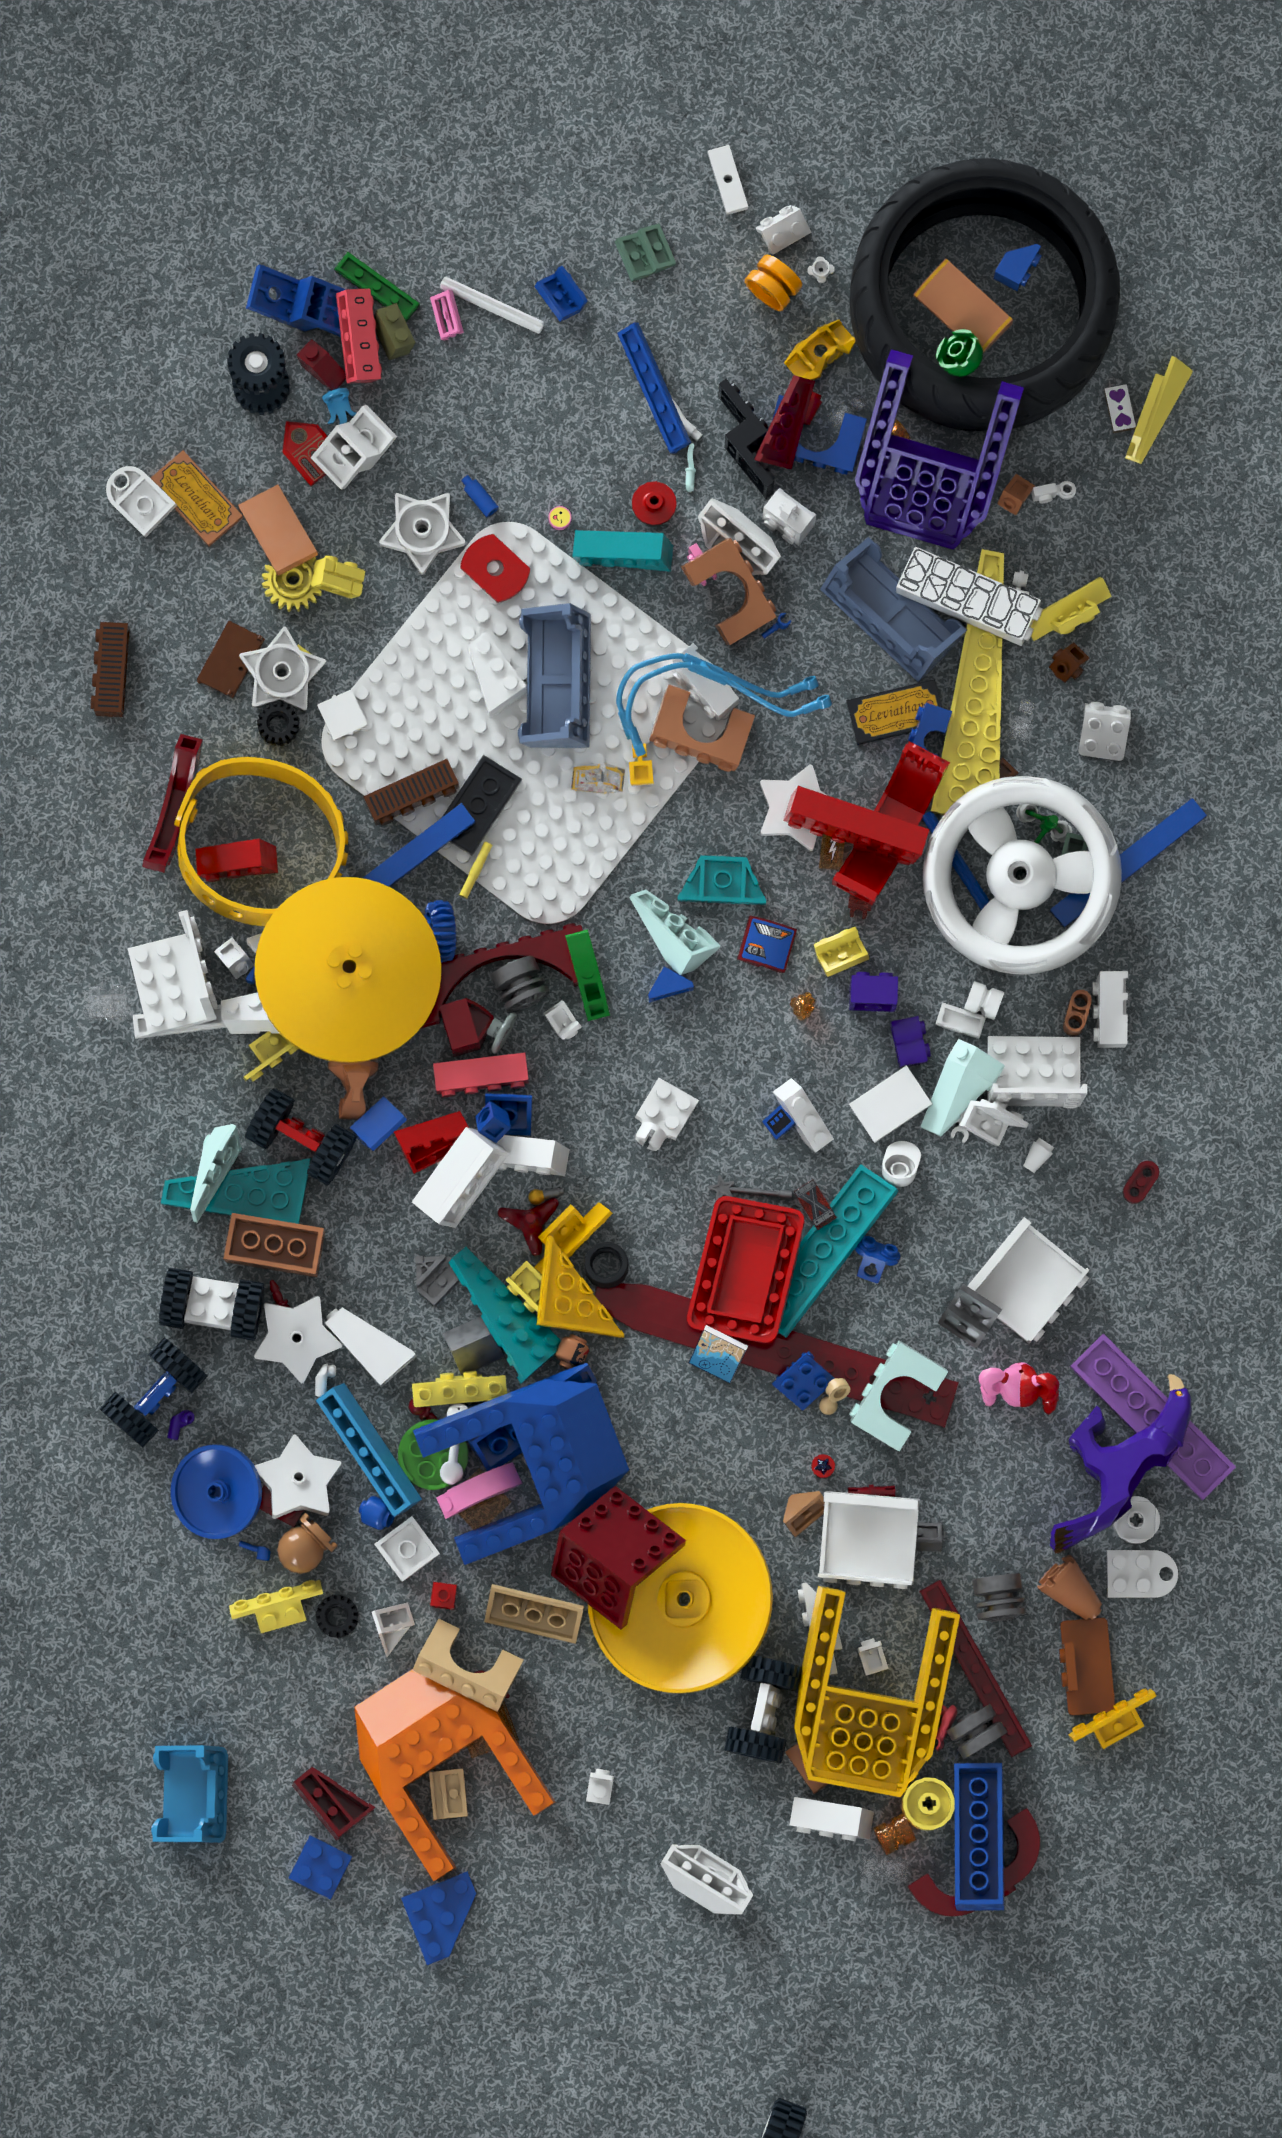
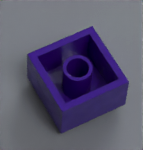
M856 972V975L851 976L849 989L850 1011L895 1012L898 1003V977L893 976V973L887 972L879 973V976H870L869 972Z

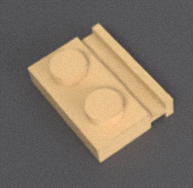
M454 1769L429 1772L433 1820L467 1817L464 1770Z

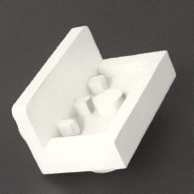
M791 205L786 206L779 211L780 214L773 218L767 217L760 222L761 225L756 227L757 232L762 235L771 254L774 255L812 233L799 208L791 207Z

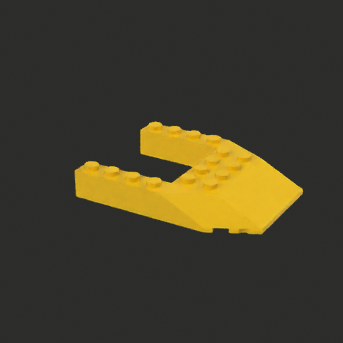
M818 1586L802 1663L794 1730L807 1779L901 1797L910 1782L916 1778L920 1769L933 1755L960 1614L932 1608L914 1701L829 1685L828 1679L846 1592Z

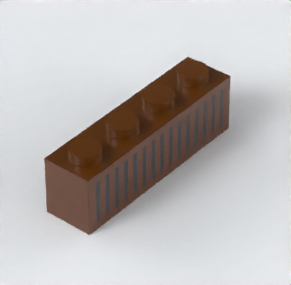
M100 622V629H96L95 641L99 643V649L94 652V665H97V673H93L92 687H96L95 696H91V709H94L96 716L124 717L130 632L128 623Z
M445 759L363 797L375 825L381 824V826L393 822V818L398 815L407 816L415 811L414 808L423 805V807L433 804L436 802L435 799L440 796L449 797L457 792L456 789L459 788V782L448 759Z

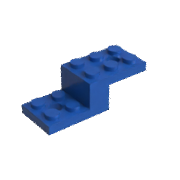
M260 264L256 266L246 309L304 332L319 328L341 337L336 293L346 289L314 276L298 280ZM270 288L276 291V300L270 298Z

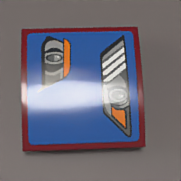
M749 916L737 960L757 967L762 966L779 973H785L797 929L767 919Z

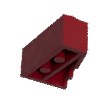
M313 1767L297 1778L292 1784V1787L336 1841L375 1809L373 1805L368 1804L357 1797L356 1794L346 1790Z

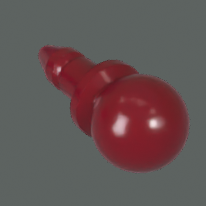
M270 1280V1291L273 1293L272 1296L275 1301L273 1304L291 1308L288 1305V1299H283L277 1283L274 1280Z
M413 1398L408 1404L409 1411L413 1415L419 1416L420 1420L424 1417L426 1420L437 1419V1416L430 1412L432 1407H414Z

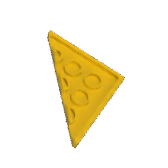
M546 1236L536 1325L624 1338L623 1331L618 1328L612 1320V1316L595 1297L592 1289L575 1270L572 1262L555 1243V1239L552 1236Z

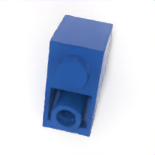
M1034 244L1006 252L995 270L993 279L1018 292L1020 286L1025 287L1029 281L1031 274L1028 272L1031 267L1036 268L1042 257L1039 254L1041 246Z

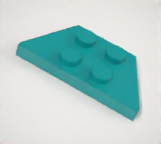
M701 855L678 895V901L766 905V898L759 887L747 857Z

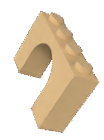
M438 1619L418 1655L413 1671L498 1712L520 1670L523 1659L502 1650L495 1665L489 1671L484 1673L465 1671L453 1661L450 1654L460 1629Z

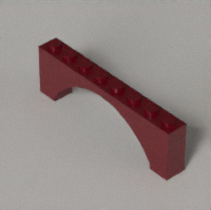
M576 923L567 924L562 927L563 930L556 932L553 929L545 930L540 933L541 936L534 938L531 935L523 936L518 939V942L509 944L508 941L496 944V948L487 950L486 947L479 948L473 951L474 954L468 956L457 954L454 955L453 960L442 962L441 982L437 1000L432 1012L420 1029L440 1024L439 1016L441 1013L439 1006L446 1003L456 986L473 971L496 961L534 956L536 962L555 969L570 979L574 987L578 986L565 935L583 931L582 926H576Z

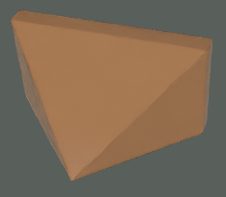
M819 1491L792 1494L789 1497L783 1522L794 1537L798 1536L824 1514L825 1502L823 1495Z

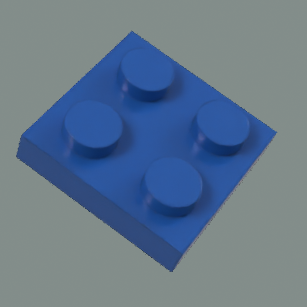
M310 1835L289 1879L332 1899L353 1856Z

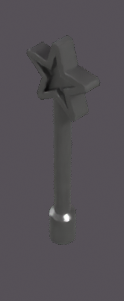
M721 1175L718 1176V1183L716 1185L709 1186L710 1190L717 1192L716 1200L723 1195L733 1197L731 1193L772 1196L786 1200L792 1199V1191L789 1190L771 1191L732 1187L734 1181L724 1182Z

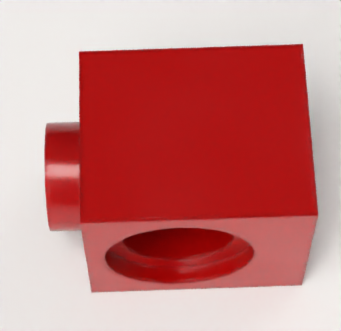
M433 1582L430 1606L454 1610L457 1585Z

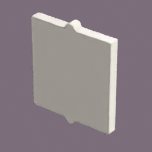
M352 689L338 696L333 695L331 699L317 705L334 741L347 735L352 736L353 732L368 726Z

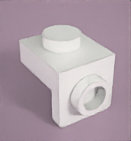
M563 1000L543 1013L562 1040L574 1037L582 1027Z
M872 1638L861 1642L862 1647L857 1648L865 1676L889 1669L881 1641L875 1642V1639Z

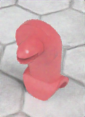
M942 1705L941 1724L936 1736L938 1740L937 1751L944 1747L946 1731L951 1728L958 1711L954 1705H951L949 1708Z

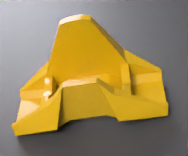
M840 320L817 327L813 334L796 344L784 361V364L795 376L810 380L818 379L821 377L823 370L828 367L827 364L837 360L843 353L850 354L856 342L855 337L847 331ZM818 345H823L827 348L822 357H818L814 353V349Z

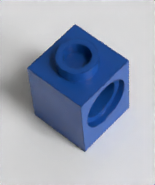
M491 1101L475 1116L478 1132L494 1143H497L511 1129L508 1112Z

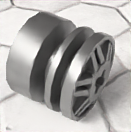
M526 956L512 961L490 975L496 990H508L500 997L502 1002H507L504 1005L506 1012L528 1008L538 1003L550 993L548 986H542L545 983L543 977L532 978L540 971L534 956Z
M1021 1573L996 1575L972 1580L974 1596H985L986 1600L976 1604V1608H987V1612L977 1614L978 1620L998 1622L1011 1620L1026 1614L1025 1607L1015 1608L1014 1604L1024 1602V1598L1013 1597L1014 1592L1023 1589Z

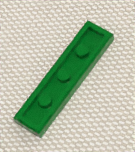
M349 252L345 254L334 268L335 272L357 288L370 289L373 299L382 306L387 307L397 303L406 322L420 306L419 302Z

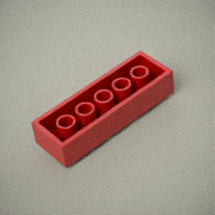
M798 786L792 793L783 819L792 828L801 829L803 827L809 829L811 834L823 836L824 834L832 837V840L837 843L848 842L854 844L853 847L858 850L866 851L869 849L875 851L877 856L883 858L890 856L896 858L898 863L904 865L914 864L921 857L930 830Z

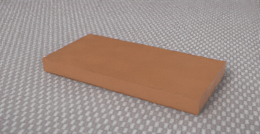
M279 485L238 505L277 576L318 556L314 545Z

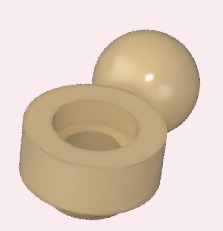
M835 1378L828 1383L826 1387V1394L828 1396L822 1398L819 1403L820 1411L823 1414L831 1415L835 1413L838 1408L837 1401L844 1399L850 1393L851 1388L845 1379Z

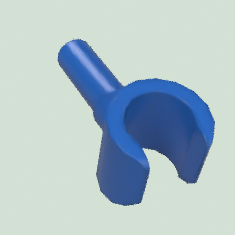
M781 613L776 623L761 634L764 639L778 629L789 627L791 620L788 623H782L780 620L786 616V613Z
M240 1541V1547L257 1552V1560H270L271 1552L268 1548Z

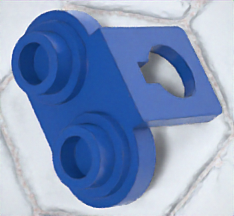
M864 1236L855 1248V1251L863 1256L857 1276L874 1283H879L885 1265L894 1266L900 1260V1253L895 1245H884L876 1242L870 1236ZM871 1263L876 1264L877 1274L869 1275L865 1272L864 1268L870 1266Z

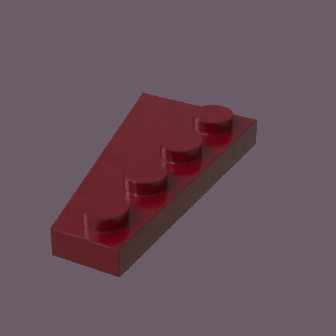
M793 375L754 460L792 469L815 381Z

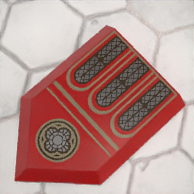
M286 421L282 453L306 482L313 486L327 474L311 459V456L328 436L318 424Z

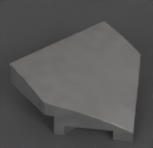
M445 1255L431 1257L415 1256L417 1291L436 1307L460 1282L449 1264L451 1258Z

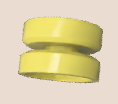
M922 1778L914 1781L906 1789L902 1797L901 1809L905 1819L913 1827L920 1830H934L944 1826L951 1819L955 1810V1798L951 1789L943 1781L936 1778ZM930 1800L932 1807L930 1809L924 1807L923 1802Z

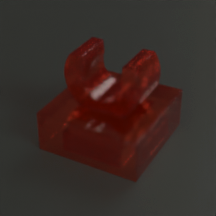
M850 894L848 902L850 917L854 916L855 910H861L863 912L862 919H866L867 911H871L872 905Z

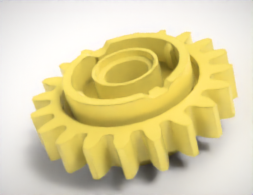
M316 557L277 576L272 566L265 565V569L269 573H263L262 578L268 581L263 582L262 586L267 589L265 596H272L271 604L279 601V609L287 605V610L290 612L292 606H295L296 610L300 612V605H304L306 609H309L308 601L317 603L314 595L322 596V591L311 586ZM292 576L300 579L294 585L289 584L287 581Z

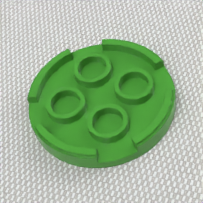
M428 1419L413 1425L402 1437L398 1449L399 1465L410 1482L428 1490H439L450 1486L444 1483L440 1477V1469L448 1461L450 1447L423 1457L413 1430L439 1419ZM466 1441L460 1443L458 1463L462 1466L463 1472L468 1462V1446Z

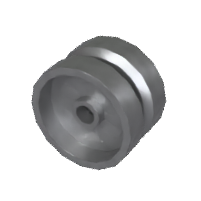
M990 1704L979 1711L974 1710L958 1720L957 1725L946 1731L952 1741H958L965 1736L969 1739L959 1745L957 1749L963 1759H966L1007 1733L1002 1722H996L987 1728L985 1723L996 1716Z

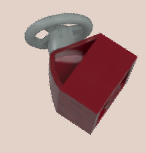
M467 998L439 1006L453 1057L480 1050L487 1035L495 1038L491 1051L494 1054L498 1053L506 1042L517 1019V1014L511 1012L504 1023H502L501 1020L494 1018L487 1009Z

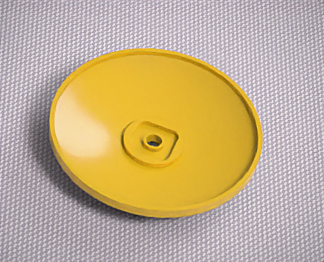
M339 877L308 885L294 893L277 908L261 934L256 950L254 975L258 997L263 1010L276 1030L286 1040L305 1053L320 1059L340 1063H356L377 1059L395 1051L407 1043L420 1030L432 1012L437 1000L441 982V959L438 944L430 925L411 901L396 890L379 882L357 877ZM352 961L356 966V970L353 973H346L342 967L344 962Z
M688 1503L656 1506L648 1509V1511L686 1540L685 1546L636 1586L628 1623L623 1629L620 1630L588 1605L590 1624L598 1645L614 1667L632 1681L644 1687L667 1693L681 1694L703 1691L723 1683L738 1673L760 1647L767 1632L772 1613L773 1592L770 1572L766 1560L754 1539L742 1526L727 1515L705 1506ZM682 1593H688L690 1596V1602L686 1606H682L679 1602V1597Z

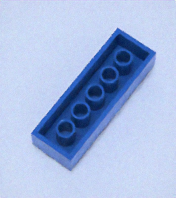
M954 1763L956 1910H1005L1002 1763Z

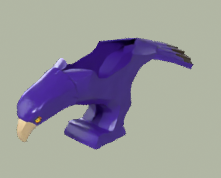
M1172 1374L1167 1376L1170 1393L1159 1417L1149 1427L1136 1433L1124 1442L1110 1447H1101L1096 1443L1095 1438L1106 1429L1104 1416L1098 1406L1093 1409L1070 1436L1069 1445H1071V1450L1082 1457L1086 1473L1100 1483L1101 1504L1096 1511L1053 1526L1050 1548L1055 1554H1059L1084 1539L1094 1536L1120 1519L1132 1508V1493L1145 1473L1154 1466L1167 1467L1178 1448L1183 1447L1192 1414V1399L1188 1389L1185 1388L1179 1377Z

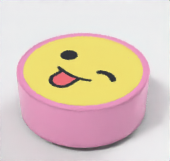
M563 506L553 508L549 513L550 525L556 530H564L569 527L571 523L570 511Z

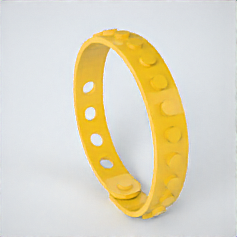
M238 757L220 760L207 768L201 769L196 774L178 811L174 825L180 827L177 846L179 868L192 893L211 910L226 918L244 924L266 926L277 908H254L230 901L208 887L192 867L186 852L185 834L189 824L194 822L198 812L196 809L198 800L194 799L197 793L215 780L236 775L271 778L298 788L318 805L333 830L337 859L328 879L339 878L343 875L339 872L341 866H346L348 853L344 852L345 845H348V833L344 831L342 813L337 809L330 793L305 772L291 765L265 758Z

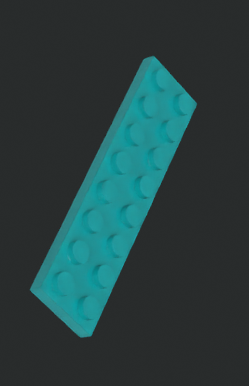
M862 1164L859 1165L827 1207L828 1209L831 1208L835 1215L818 1226L813 1225L800 1243L793 1278L778 1332L785 1338L788 1337L899 1192L897 1188Z

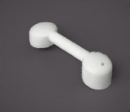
M462 1403L452 1404L448 1408L447 1417L466 1410L468 1407ZM460 1443L450 1447L448 1461L440 1469V1477L448 1485H456L463 1478V1468L458 1463Z

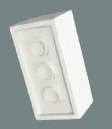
M466 1127L413 1199L412 1203L438 1224L456 1228L510 1153L498 1143H494L480 1134L478 1130Z

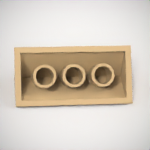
M492 1584L484 1622L576 1644L584 1606Z

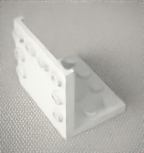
M188 910L178 912L185 934L128 948L149 1037L217 1020L214 1008H218L216 997L210 981L207 982L206 973H208L205 959L202 960L200 953L203 951L200 932L194 916L190 917Z
M987 1037V1054L1005 1065L996 1083H993L991 1089L987 1091V1101L991 1103L998 1101L1007 1107L1055 1106L1077 1108L1081 1106L1087 1095V1084H1082L1080 1088V1037Z

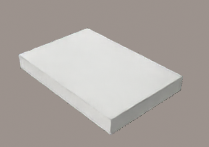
M906 1065L849 1105L874 1143H876L930 1107L932 1102Z

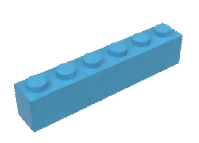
M345 1383L331 1388L316 1400L394 1517L405 1513L422 1500Z

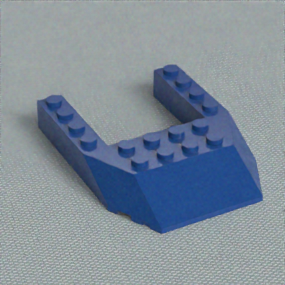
M543 1379L413 1430L423 1457L511 1424L539 1495L541 1504L454 1537L464 1565L551 1532L572 1521L611 1490L629 1471L597 1383Z

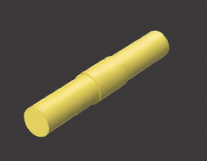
M488 842L483 843L459 896L468 899L493 846Z

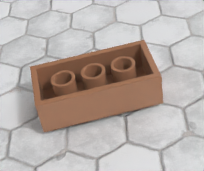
M232 1213L223 1259L227 1263L317 1277L325 1230L320 1227Z

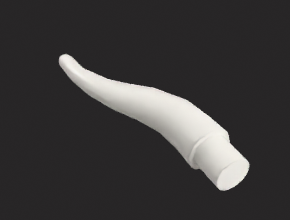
M673 400L688 436L698 441L703 434L685 418L679 406Z

